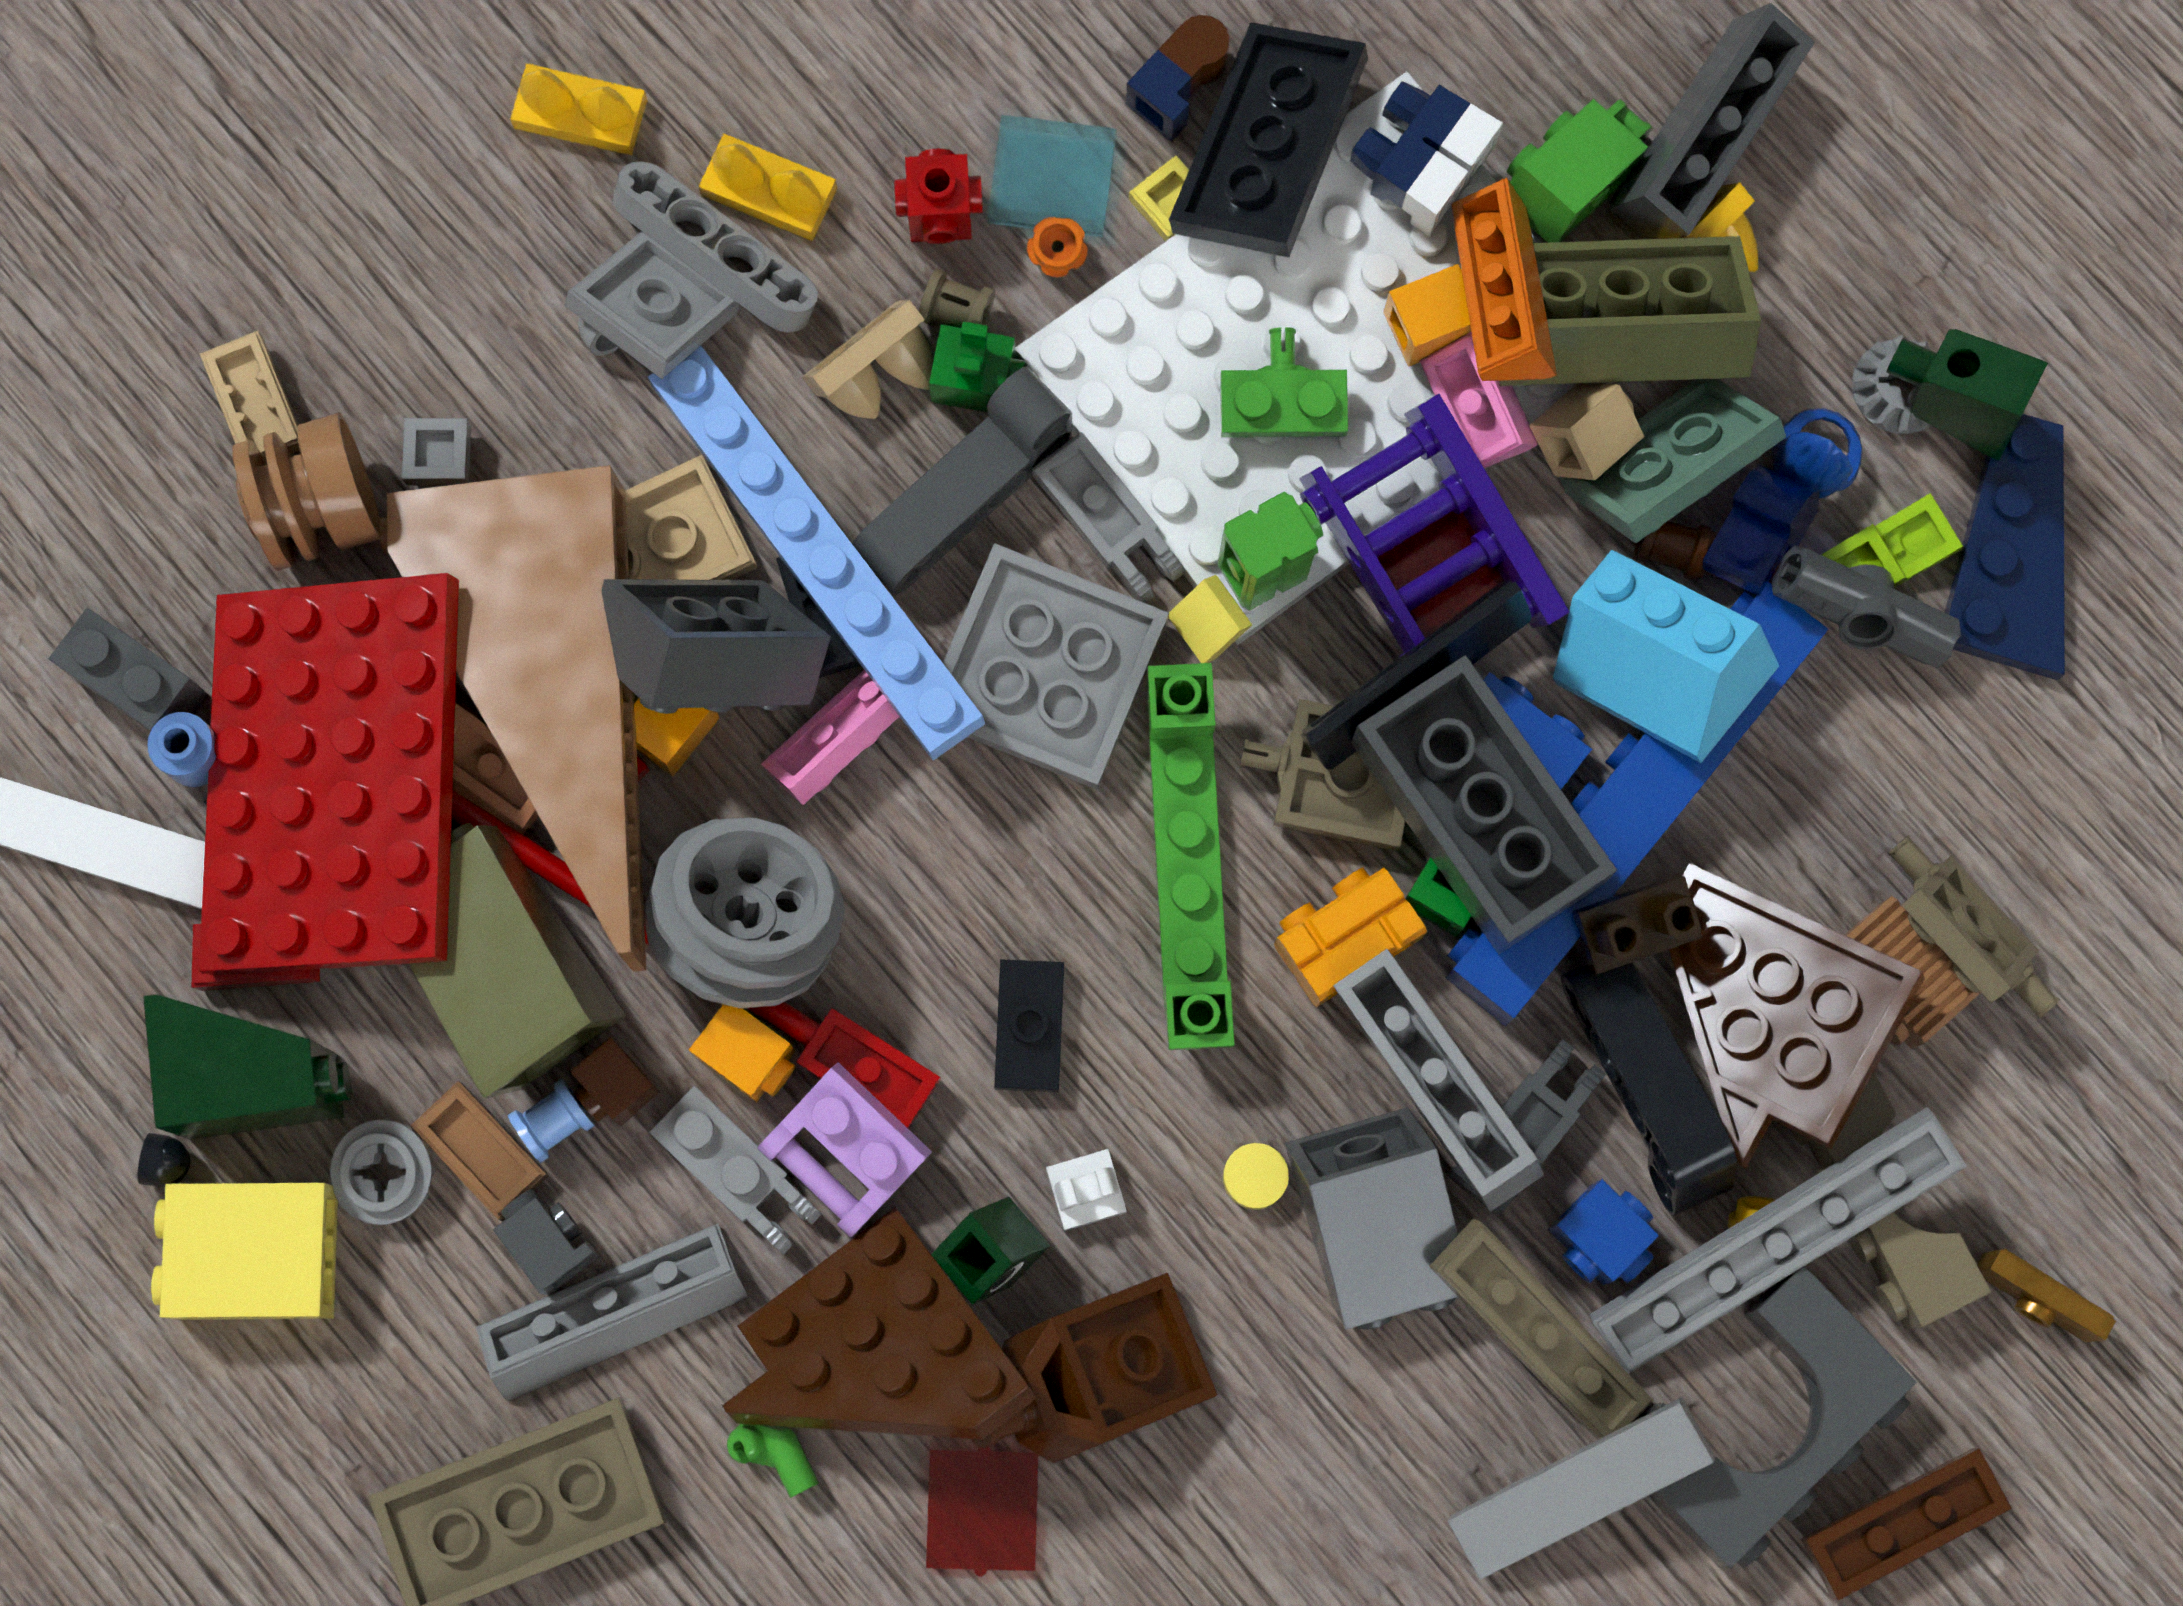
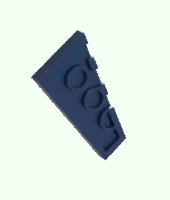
M2022 414L2000 460L1998 461L1987 455L1985 457L1962 544L1964 549L1960 552L1945 613L1959 619L1961 636L1956 641L1953 650L2058 680L2065 675L2064 425Z

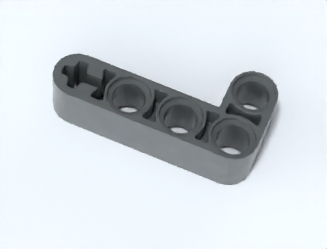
M1023 367L1013 373L993 393L988 401V417L872 520L854 540L853 546L875 575L893 594H899L915 583L1033 476V467L1066 444L1072 433L1071 410L1028 367Z

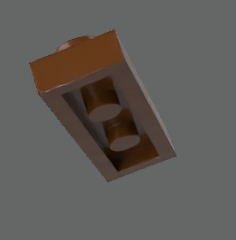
M1972 1448L1801 1538V1541L1831 1598L1839 1601L2011 1510L2012 1507L1980 1448Z

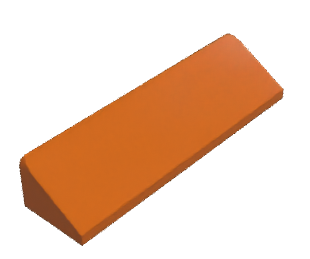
M1505 178L1451 204L1478 375L1482 381L1548 379L1557 376L1528 212L1524 202L1508 178Z

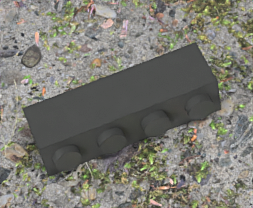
M1772 3L1733 19L1608 209L1643 239L1682 238L1690 235L1815 42Z

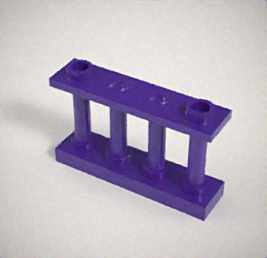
M1440 394L1427 399L1404 413L1410 423V426L1406 428V436L1335 480L1331 481L1322 466L1299 478L1305 488V491L1300 493L1302 503L1306 502L1312 508L1320 525L1326 523L1402 649L1403 654L1398 656V658L1425 639L1410 612L1484 565L1490 569L1496 567L1504 581L1516 582L1531 612L1529 624L1532 628L1548 626L1570 612ZM1421 457L1424 460H1428L1431 458L1443 479L1438 483L1439 490L1364 536L1344 503L1415 459ZM1453 511L1459 515L1463 512L1475 532V535L1471 536L1472 544L1396 590L1377 558Z

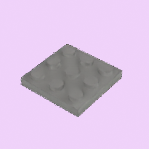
M994 543L943 661L945 667L983 715L985 725L969 735L968 738L1098 789L1167 624L1169 612Z

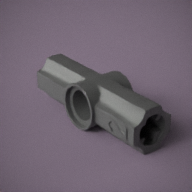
M1795 545L1781 557L1779 568L1772 578L1773 595L1838 624L1841 640L1853 648L1872 650L1886 646L1925 665L1929 664L1938 668L1951 657L1953 647L1961 636L1959 619L1895 590L1894 579L1891 573L1880 566L1858 565L1848 568L1812 550L1803 549Z

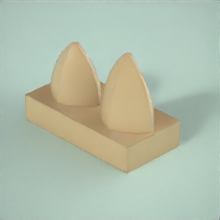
M910 300L896 301L803 375L802 379L816 397H827L838 409L850 415L875 419L879 416L881 391L878 377L870 364L872 361L876 360L884 370L901 382L915 388L930 390L929 380L933 366V357L929 344L921 328L918 326L925 319Z

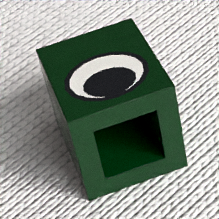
M1008 1196L970 1212L934 1250L931 1256L973 1305L1012 1287L1051 1245Z

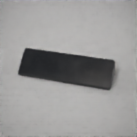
M1501 581L1303 729V734L1300 736L1324 768L1328 770L1334 769L1357 752L1351 741L1359 724L1466 655L1473 665L1527 625L1531 620V612L1521 588L1516 582Z

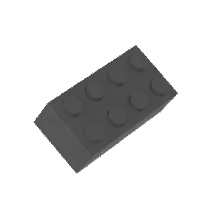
M1466 655L1357 726L1351 743L1498 955L1604 885L1617 871Z

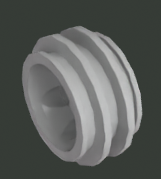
M750 817L712 819L681 833L660 856L644 908V923L649 947L668 975L700 998L736 1008L776 1006L807 991L828 966L832 950L836 947L839 940L845 906L838 877L817 848L787 827ZM709 885H713L716 890L713 894L708 895L697 891ZM776 901L786 910V912L779 909V907L776 905Z

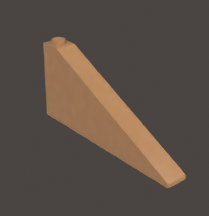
M611 465L387 493V517H381L379 520V535L383 552L391 556L402 577L448 573L459 579L456 672L616 952L633 972L645 971L646 952L634 712L635 699L634 692L618 679L601 592L604 579H629L626 492Z

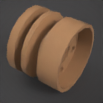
M340 412L299 424L297 426L300 454L291 456L287 446L276 431L263 436L267 464L258 447L251 439L232 446L237 476L236 490L242 512L253 537L258 540L267 559L276 571L295 564L291 536L306 561L317 559L319 556L317 528L325 526L329 536L341 551L381 539L379 535L380 516L371 483L352 432Z

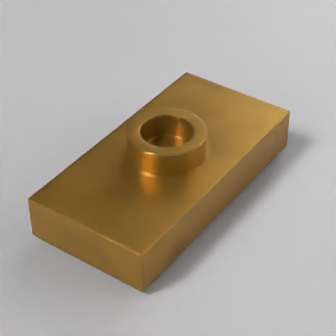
M2007 1249L1983 1253L1977 1263L1984 1279L2018 1300L2014 1309L2038 1325L2050 1328L2053 1322L2084 1342L2105 1341L2116 1323L2113 1315Z

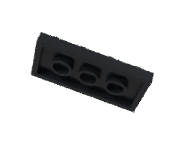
M1250 22L1169 217L1172 233L1290 257L1367 63L1366 43Z

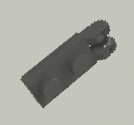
M1564 1039L1557 1044L1533 1075L1529 1073L1501 1107L1537 1157L1540 1165L1581 1115L1578 1112L1579 1108L1606 1075L1595 1064L1591 1069H1586L1575 1082L1574 1089L1565 1101L1545 1086L1556 1072H1560L1571 1058V1052L1574 1047ZM1455 1164L1447 1176L1485 1206ZM1517 1194L1491 1212L1497 1217L1500 1216Z

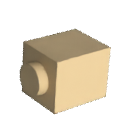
M1577 383L1529 425L1554 477L1596 480L1645 437L1634 415V407L1631 400L1618 384Z

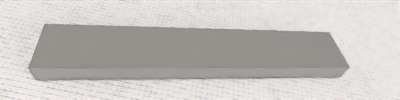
M1926 1107L1589 1314L1592 1323L1623 1369L1630 1373L1967 1166L1934 1114Z

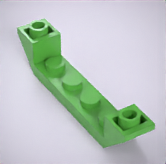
M1212 663L1148 666L1149 749L1162 984L1168 1049L1186 1050L1234 1047L1231 981H1228L1213 741L1216 724Z

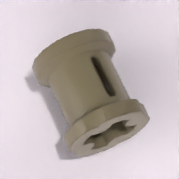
M936 268L928 281L919 307V313L925 319L922 322L929 324L932 320H936L962 328L963 321L986 325L992 310L995 289L987 286L981 291L947 279L946 272Z

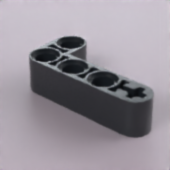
M1632 962L1597 975L1589 972L1587 964L1563 974L1561 982L1568 1003L1649 1151L1648 1171L1650 1178L1667 1211L1674 1216L1734 1188L1737 1157L1732 1142Z

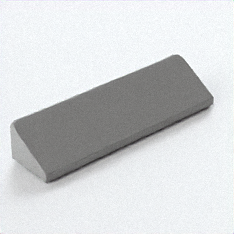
M717 1223L476 1327L490 1379L502 1397L508 1401L747 1298V1292L723 1232Z

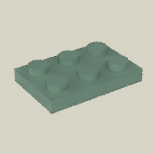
M1695 379L1637 420L1645 437L1596 480L1559 478L1568 496L1634 543H1637L1647 535L1658 530L1664 523L1692 503L1708 495L1715 487L1743 467L1760 458L1763 453L1786 438V434L1780 417L1719 379Z

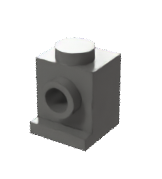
M533 1189L526 1191L510 1202L501 1211L506 1220L493 1229L540 1294L548 1296L602 1256L592 1244L584 1242L578 1246L574 1239L581 1235L582 1231L572 1216L560 1202L550 1208L545 1201L538 1197Z

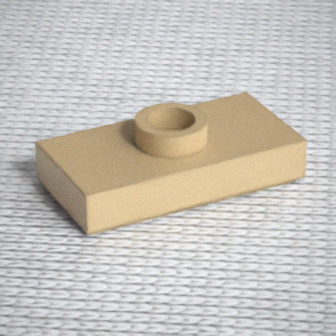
M259 331L200 353L235 444L251 439L258 447L267 464L263 436L276 431L287 446L290 454L299 451L298 422L265 340Z

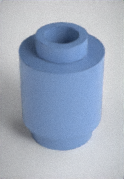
M176 712L161 718L153 726L147 743L148 753L154 765L184 786L200 787L208 784V770L216 759L214 751L216 735L213 729L198 716L187 712Z

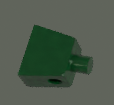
M1949 329L1937 353L1902 338L1886 373L1920 387L1910 410L1915 417L1999 461L2048 363L1957 329Z

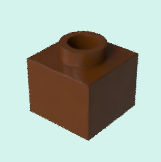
M611 1037L570 1071L582 1085L573 1094L598 1122L608 1115L614 1122L622 1126L660 1093L622 1047Z

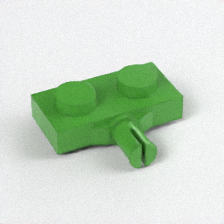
M1281 327L1269 330L1270 365L1257 370H1221V437H1346L1348 433L1347 370H1311L1295 365L1296 329L1285 327L1284 352L1281 350Z

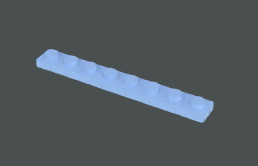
M698 347L663 379L654 373L649 375L648 379L652 388L930 758L934 761L985 725L983 715L703 347Z

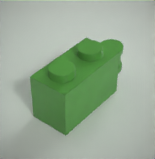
M1593 99L1575 116L1568 110L1561 114L1545 133L1543 140L1546 142L1538 149L1532 143L1528 144L1515 157L1506 171L1513 177L1510 183L1527 208L1530 227L1548 243L1562 242L1628 180L1648 149V146L1643 141L1650 134L1653 127L1648 122L1641 120L1621 99L1616 101L1608 110Z

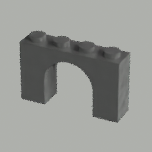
M1805 1266L1771 1286L1744 1313L1791 1361L1805 1383L1810 1406L1809 1421L1805 1435L1797 1449L1780 1464L1754 1473L1735 1469L1715 1457L1714 1463L1650 1494L1719 1567L1731 1569L1738 1563L1742 1568H1745L1754 1562L1771 1543L1766 1533L1783 1516L1790 1522L1801 1515L1818 1496L1812 1487L1829 1470L1838 1475L1847 1469L1864 1450V1447L1858 1441L1875 1424L1884 1429L1894 1422L1910 1404V1401L1904 1395L1917 1383ZM1652 1403L1636 1420L1666 1404Z

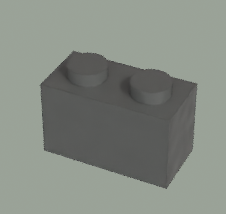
M89 608L85 609L48 658L69 676L150 732L153 726L164 716L176 712L195 714L209 696L191 678Z

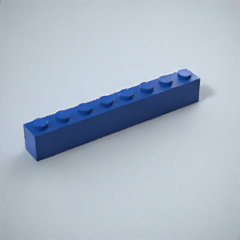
M1768 582L1755 598L1744 591L1730 609L1761 625L1779 667L1702 763L1646 733L1640 740H1637L1628 733L1605 761L1614 770L1601 788H1598L1589 781L1571 803L1617 869L1614 875L1604 885L1499 955L1484 933L1480 934L1472 926L1447 955L1456 963V966L1447 975L1446 979L1505 1027L1517 1016L1580 938L1581 933L1575 923L1572 911L1614 896L1829 630L1801 607L1773 595L1771 583Z

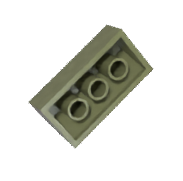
M1740 236L1533 243L1557 376L1538 380L1499 381V386L1745 378L1751 376L1761 326V317Z

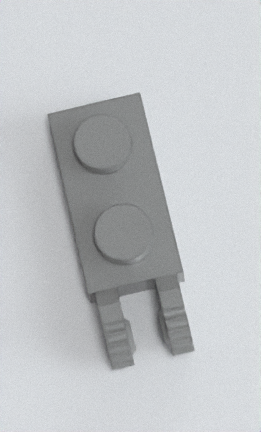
M1080 432L1032 468L1033 477L1108 570L1113 568L1121 583L1136 600L1146 603L1154 597L1151 585L1146 577L1136 569L1127 557L1140 546L1144 545L1159 571L1172 580V582L1185 573L1179 559L1156 532L1158 525L1084 433Z
M695 1085L649 1132L744 1224L748 1220L783 1255L793 1243L789 1240V1234L775 1221H770L758 1210L765 1201L777 1191L788 1202V1207L800 1219L807 1220L813 1224L822 1215L786 1180L789 1175L773 1160L770 1162L757 1149L758 1146Z

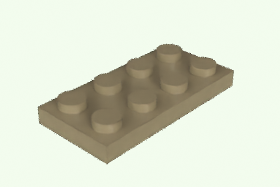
M621 1397L368 1496L405 1606H458L667 1523Z

